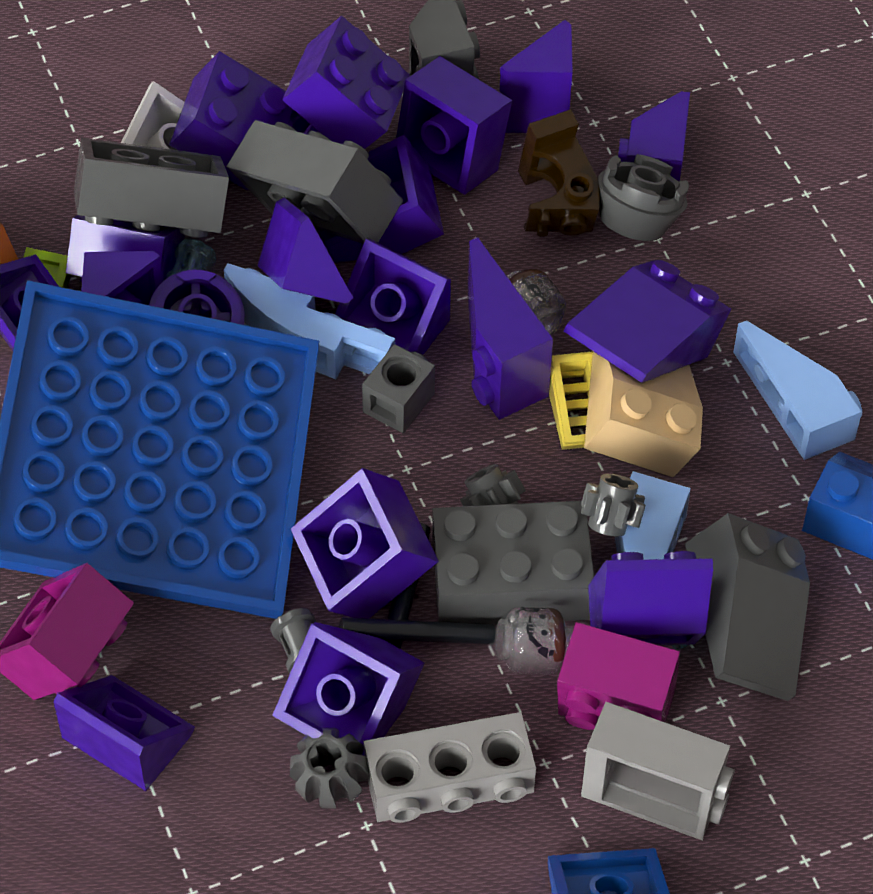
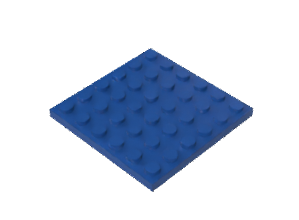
M27 280L0 417V568L55 578L66 571L88 563L119 590L274 619L282 616L293 544L291 528L295 525L320 341Z

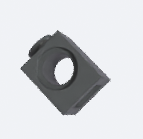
M394 344L362 384L363 413L404 434L435 394V365L430 363L423 355L417 352H409Z

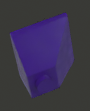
M314 622L308 630L272 716L301 733L308 734L312 738H319L323 735L322 728H337L340 738L350 733L364 746V741L382 738L390 730L405 709L425 663L381 638Z

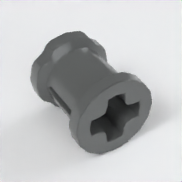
M307 608L288 611L286 614L276 618L270 627L273 637L282 643L288 657L286 667L289 674L311 624L316 622L313 613Z

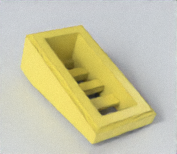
M593 351L552 355L549 397L562 450L584 448L585 434L571 435L570 427L586 426L587 415L568 417V411L588 409ZM563 378H584L583 383L563 385L562 382ZM587 392L588 395L587 399L565 400L566 394Z

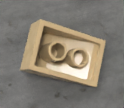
M593 351L584 449L674 477L701 448L703 406L690 365L641 383Z

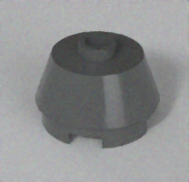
M636 154L634 162H621V159L615 155L610 158L606 170L602 171L598 177L600 219L608 228L622 236L641 241L657 240L666 233L686 210L688 205L686 199L689 189L688 181L679 182L670 176L673 167L658 159Z

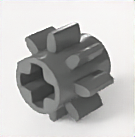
M492 464L480 469L465 480L464 483L468 490L465 492L466 496L461 498L460 501L463 506L519 504L520 494L526 490L515 470L508 473L506 470L501 472L498 464Z
M603 474L599 485L589 482L586 484L581 502V514L590 516L588 526L594 531L608 536L625 535L627 525L640 527L646 506L644 504L645 496L637 494L638 484L632 479L617 474Z

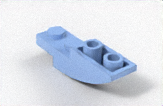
M229 263L224 268V279L235 288L241 298L244 307L245 323L248 326L320 341L316 372L336 380L343 366H347L371 374L395 344L394 337L386 335L379 329L365 328L342 320L333 313L316 311L315 296L282 289L270 277L264 276L257 270L251 268L244 269Z

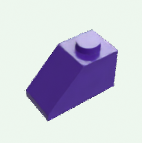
M681 91L631 121L629 139L620 138L618 157L621 159V162H634L636 154L658 159L673 167L670 176L680 182L690 92Z

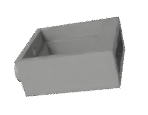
M605 702L587 745L581 797L703 841L709 822L717 825L720 824L729 799V794L727 793L735 769L726 766L730 745Z

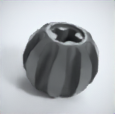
M322 728L323 735L319 738H312L307 734L297 743V748L301 754L291 756L289 776L297 781L295 783V790L308 803L319 798V806L322 809H337L336 801L338 799L347 798L352 802L361 794L362 788L358 782L368 780L367 757L362 755L364 746L350 733L340 738L337 728ZM333 764L335 770L326 773L324 767Z

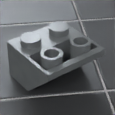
M428 0L409 25L410 76L441 56L479 79L474 64V59L480 58L479 41L474 31L468 32L467 15L462 0Z

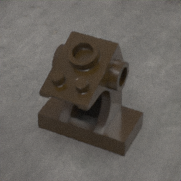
M571 109L528 125L518 172L525 186L545 179L552 184L557 194L550 198L529 205V213L524 224V230L537 232L539 237L547 236L548 232H561L564 235L570 236L592 232L598 215V178L576 138L579 124Z

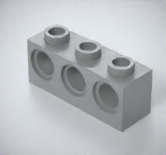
M522 712L364 741V756L367 757L369 769L368 784L377 822L391 820L396 823L412 821L424 813L440 810L456 813L469 809L473 804L493 800L509 803L523 798L526 794L534 793L536 766ZM503 757L512 760L514 763L509 766H498L492 760ZM454 767L462 771V773L456 776H446L439 771L443 768ZM394 777H402L410 782L403 786H393L386 781Z

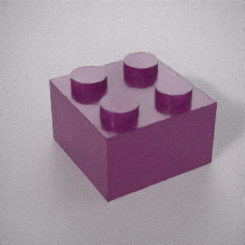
M88 563L66 571L55 578L43 581L0 641V673L33 700L53 693L57 695L58 692L73 686L82 687L97 671L100 663L96 658L104 646L113 644L126 629L128 623L124 620V617L134 602Z
M576 622L557 680L558 715L565 716V720L575 727L594 730L605 702H609L666 723L677 686L680 651Z

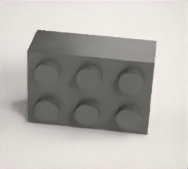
M255 120L226 166L271 214H273L276 202L285 198L310 218L316 230L364 244L365 239L379 242L403 202L402 198L390 186L392 180L389 176L374 168L367 160L369 157L368 152L358 144L351 141H344L343 144L336 143L315 131H310L308 135L300 133L282 122H276L275 125Z
M81 138L74 186L77 215L85 216V221L97 225H112L114 220L133 222L132 226L134 228L145 231H160L161 226L180 228V233L187 236L207 237L208 232L221 233L229 176L221 156Z
M582 501L433 508L432 545L439 560L434 565L438 622L494 625L529 623L530 616L532 617L531 623L553 622L552 615L554 614L549 610L551 608L561 612L564 621L590 620L588 584L594 578L587 515L581 514ZM521 607L546 608L539 609L538 612L521 610L515 614L518 610L522 609ZM543 614L546 618L541 619L539 615Z

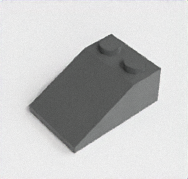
M727 513L685 543L686 551L695 552L696 559L713 558V576L705 635L715 678L789 701L796 696L810 580L805 565V552L799 539Z

